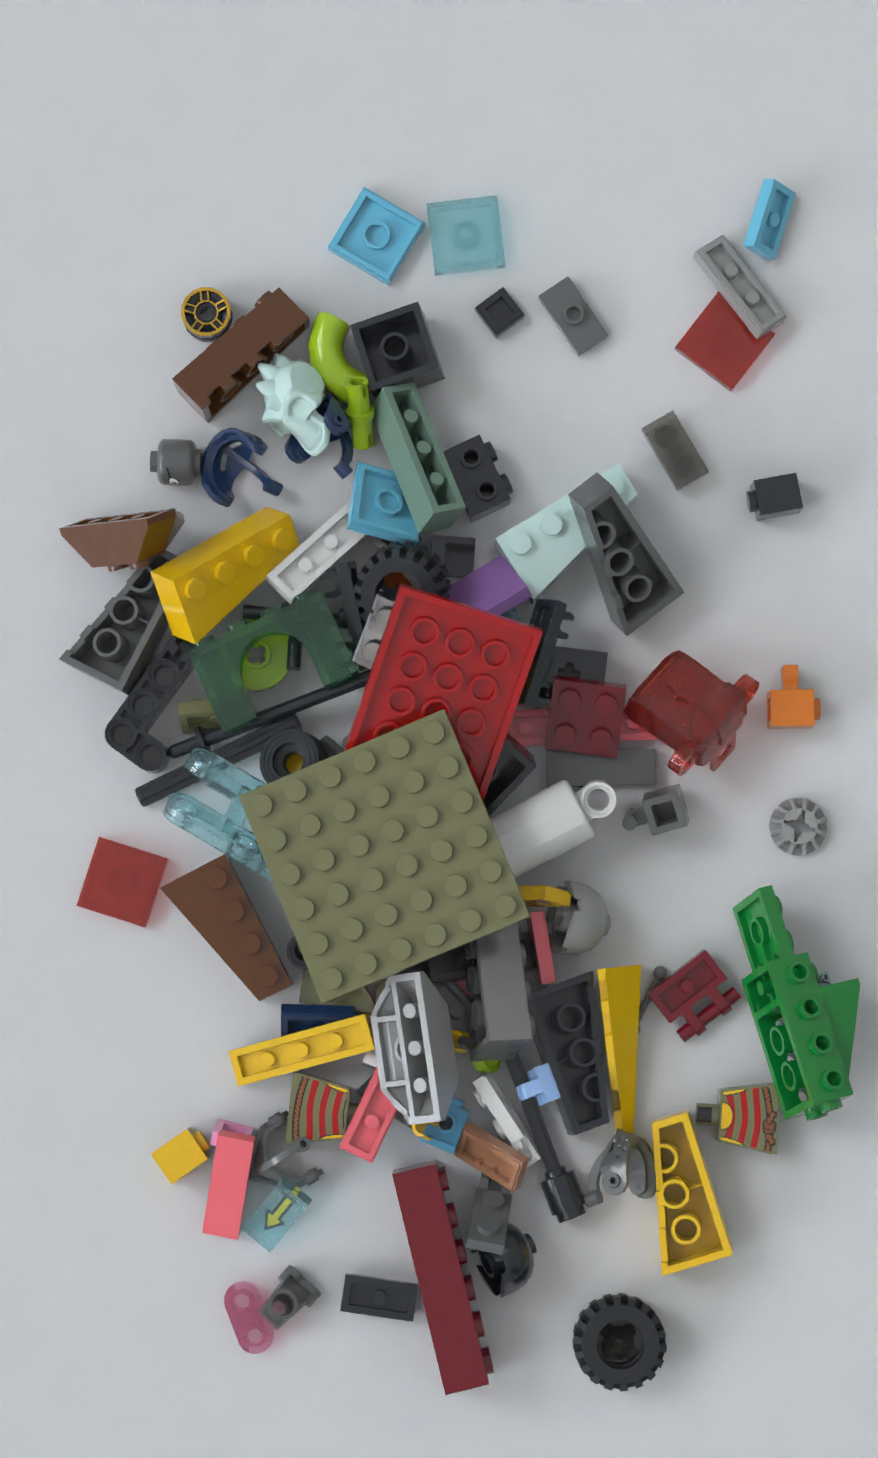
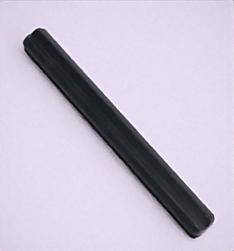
M296 714L271 722L211 751V754L208 756L203 755L135 789L136 796L143 807H147L261 752L265 743L274 734L286 729L303 730L302 725Z

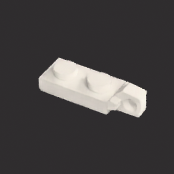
M484 1072L472 1082L475 1086L473 1094L478 1103L483 1108L488 1106L495 1117L492 1123L502 1139L508 1138L512 1148L530 1158L527 1165L529 1167L541 1158L540 1152L529 1136V1130L494 1075Z

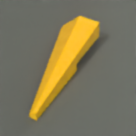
M641 964L597 969L616 1131L619 1128L634 1134Z

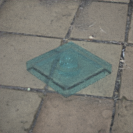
M497 195L426 203L435 276L505 268Z

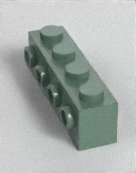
M415 382L383 387L372 403L375 412L373 421L418 533L451 528L466 506Z

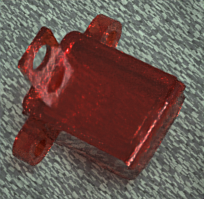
M677 650L667 655L639 685L628 700L624 712L634 723L675 750L668 761L667 767L679 776H683L694 764L704 766L709 761L710 770L715 772L735 749L736 731L743 724V718L747 715L746 705L756 694L759 688V681L748 674H744L734 685L724 682L695 659Z

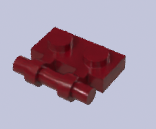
M705 949L697 953L647 993L648 997L669 1023H672L681 1015L687 1023L676 1031L684 1043L695 1034L700 1036L707 1030L705 1026L719 1015L725 1016L732 1011L731 1006L742 998L734 987H731L724 994L719 992L716 987L728 978ZM707 995L712 1003L696 1015L691 1007Z

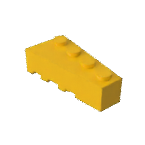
M264 507L150 572L173 636L196 645L266 579L267 574L300 546L290 514Z
M689 1108L654 1119L652 1122L661 1272L662 1276L731 1256L733 1255L734 1248Z

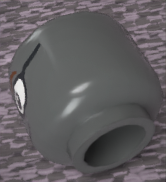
M163 439L158 445V451H151L150 472H157L158 481L163 485H192L196 477H201L202 449H197L195 442L192 440Z

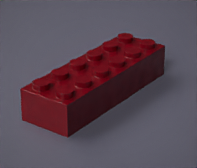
M435 1159L393 1170L392 1177L445 1395L489 1385L488 1374L494 1373L489 1346L482 1348L479 1339L485 1336V1330L480 1310L473 1311L470 1302L476 1300L471 1274L464 1275L461 1265L468 1263L463 1239H455L453 1228L459 1226L454 1202L446 1203L444 1191L450 1190L445 1166L437 1167Z

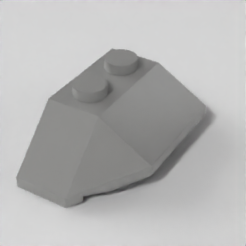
M424 971L389 976L385 982L386 986L380 994L370 1016L381 1091L393 1106L404 1115V1119L409 1125L444 1121L459 1080L448 1004Z

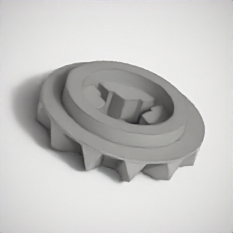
M791 798L782 802L773 811L769 823L770 835L776 846L783 852L796 856L806 855L818 849L827 836V818L821 807L809 799ZM804 812V824L814 830L813 832H801L795 842L794 829L789 827L788 824H784V821H796L801 816V813Z

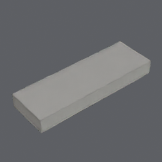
M724 235L695 251L693 255L694 260L756 339H759L785 322L787 319L785 313Z

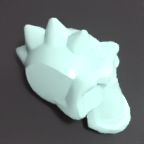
M275 353L273 365L258 364V369L264 380L258 382L256 388L264 395L266 407L262 423L267 424L278 437H284L286 434L291 433L308 454L317 457L322 450L327 448L331 433L324 423V417L316 411V408L319 407L325 398L323 393L325 384L322 376L302 358L293 361L284 355Z

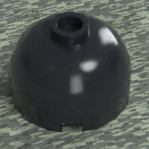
M509 1222L502 1255L470 1249L472 1254L477 1251L479 1252L482 1265H476L485 1284L495 1296L501 1294V1298L516 1292L531 1278L534 1268L533 1254L537 1252L535 1243L528 1233L523 1234L518 1227Z

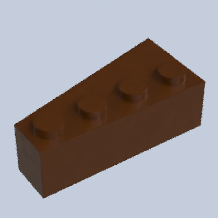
M280 287L273 293L271 291L264 293L254 305L255 308L246 316L242 315L224 335L210 344L204 352L172 378L178 393L207 423L260 374L258 369L259 363L271 364L275 353L281 354L311 326L309 317Z
M224 854L160 887L258 1001H263L294 985L228 855Z

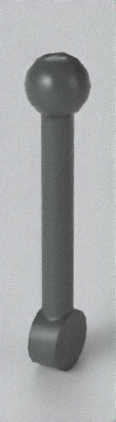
M655 967L653 971L654 978L647 993L657 986L660 980L666 978L667 970L665 967ZM647 993L639 1007V1024L651 1001ZM639 1025V1028H638V1034L640 1033V1030H641L640 1025Z

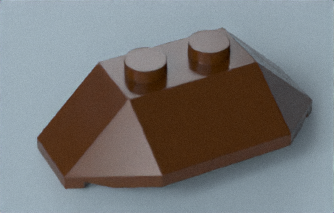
M171 508L86 518L59 528L61 536L92 568L107 567L108 571L112 572L130 566L131 570L152 564L150 558L166 551L184 524L185 519L181 512Z

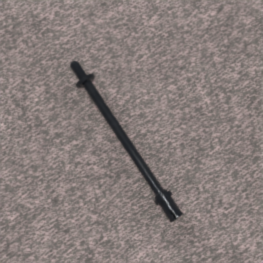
M371 669L207 732L200 725L194 727L196 736L171 745L167 750L168 756L176 759L200 749L205 756L211 754V745L365 687Z

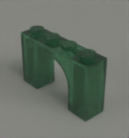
M313 589L302 592L293 598L295 603L282 609L280 605L272 606L260 613L261 619L248 624L247 620L237 622L227 628L228 634L217 639L213 635L202 638L196 645L193 644L195 649L187 652L225 734L229 735L261 720L243 680V664L250 649L264 638L282 635L301 642L307 648L326 689L360 674L355 662L352 661L353 657L322 591L314 593Z

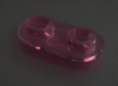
M238 1281L233 1283L226 1291L224 1306L241 1348L248 1353L259 1354L271 1346L274 1339V1328L258 1313L264 1304L259 1289L249 1281ZM245 1294L249 1298V1304L246 1307H239L235 1301L237 1295ZM252 1329L260 1330L262 1339L258 1342L251 1341L248 1336L249 1331Z

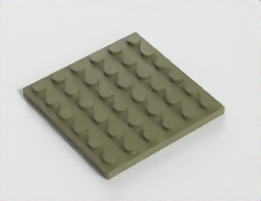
M445 709L239 795L322 1004L531 917Z

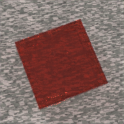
M718 291L675 346V350L732 392L774 338L775 333L770 331L756 339Z
M99 837L76 906L147 928L169 859Z

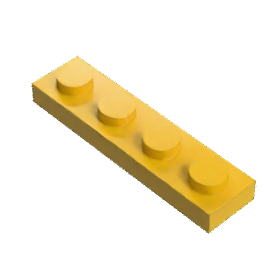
M369 1013L240 1047L228 1052L237 1085L242 1086L375 1050Z

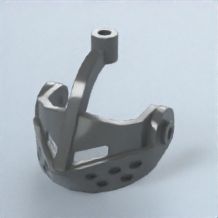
M287 1110L282 1113L277 1112L269 1117V1121L260 1127L255 1136L256 1140L249 1181L266 1183L281 1188L298 1189L306 1184L308 1186L320 1179L319 1176L324 1174L322 1169L318 1170L315 1167L297 1178L286 1176L274 1166L296 1152L302 1153L310 1148V1140L307 1137H299L294 1141L292 1147L270 1159L267 1146L268 1134L287 1121Z
M617 1128L616 1134L595 1160L591 1168L588 1180L589 1192L583 1195L585 1205L588 1208L603 1203V1195L599 1185L601 1175L602 1186L608 1194L620 1195L626 1191L628 1185L631 1192L642 1199L651 1198L657 1191L654 1155L650 1146L642 1137Z

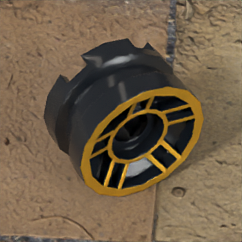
M201 287L193 290L185 297L181 306V317L187 332L199 341L214 342L224 335L232 325L233 313L228 299L221 291L212 287ZM211 308L214 313L213 317L210 320H203L200 314Z

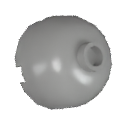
M565 880L563 881L566 885L565 887L557 886L556 888L568 891L571 894L570 907H548L546 914V923L553 922L552 935L548 934L550 948L554 953L579 955L591 951L598 945L602 937L608 934L611 926V917L607 914L605 902L597 891L582 883Z

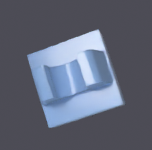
M549 1063L527 1071L530 1081L515 1087L520 1101L536 1096L539 1106L561 1098Z

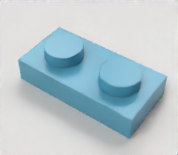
M775 179L763 180L743 244L744 247L763 259L776 260L796 193Z

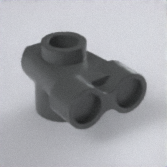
M288 1265L278 1276L280 1283L258 1311L276 1330L281 1328L305 1305L311 1307L321 1296L320 1291L308 1282L292 1265ZM279 1301L285 1305L286 1310L284 1314L278 1315L274 1311V1302Z

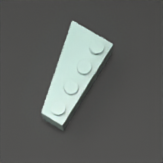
M619 463L600 474L615 488L627 507L636 500L638 493ZM568 494L495 538L496 548L531 592L532 596L529 598V601L532 605L587 550Z

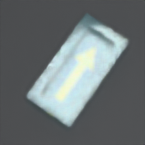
M284 1176L242 1230L268 1252H271L309 1206L312 1199Z

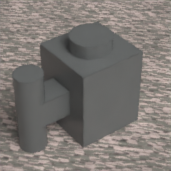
M680 784L645 793L642 799L643 807L628 809L622 821L623 828L628 831L633 830L636 826L648 823L652 836L686 827L690 817Z

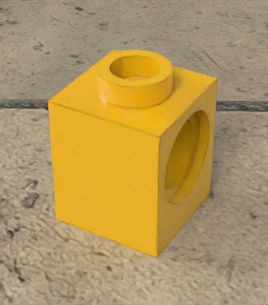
M189 1127L154 1151L151 1156L172 1185L209 1159L210 1155L207 1150L211 1146L200 1130L194 1133Z

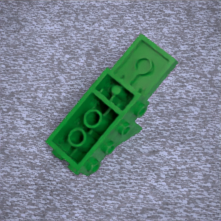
M772 885L761 887L732 908L752 969V973L741 981L785 1120L805 1115L807 1121L825 1117L828 1115V1112L843 1107L841 1101L853 1095L849 1073L860 982L858 978L819 987L817 968L810 961L808 952L794 955L793 938L791 933L786 930L782 918V903L779 897L775 895ZM776 1022H781L782 1025L776 1026ZM790 1056L794 1060L788 1061L787 1058ZM799 1091L806 1095V1101L800 1100Z

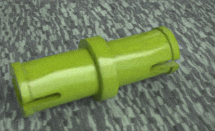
M364 376L350 377L351 380L347 379L345 381L349 405L346 409V417L352 424L353 447L358 450L370 449V446L373 447L375 445L372 426L375 412L374 407L370 404L369 382Z

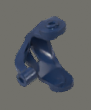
M327 395L319 407L316 408V411L324 417V423L331 432L329 443L340 439L342 456L339 463L333 469L343 480L353 472V469L349 466L353 458V444L349 433L352 424L344 414L345 410L332 395ZM290 434L285 443L286 455L292 462L301 464L308 460L311 455Z
M227 428L217 433L209 442L203 454L200 475L203 488L214 502L225 507L231 506L235 499L232 492L233 482L244 468L263 483V491L275 497L279 496L283 489V484L271 479L261 468L249 460L253 452L262 456L268 449V446L260 437L237 428ZM236 442L242 443L234 448L229 446ZM223 453L228 455L225 471L220 470Z

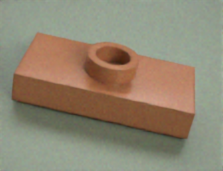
M471 1121L464 1125L455 1152L456 1157L512 1192L520 1188L530 1159Z

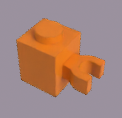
M783 665L781 667L782 690H770L766 693L767 729H810L815 726V720H820L821 717L820 698H814V689H798V665Z

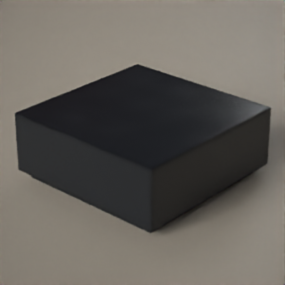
M504 287L475 307V312L495 338L510 329L525 316Z

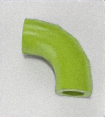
M319 311L313 322L308 341L310 364L322 376L325 389L343 403L348 404L345 381L347 379L351 380L350 377L352 376L366 377V374L351 366L345 357L343 346L350 326L332 314Z

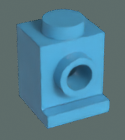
M453 1097L447 1116L453 1120L452 1127L444 1130L440 1126L436 1127L429 1123L425 1127L424 1133L431 1140L427 1141L420 1138L419 1141L454 1154L469 1114V1110L463 1109L465 1102Z

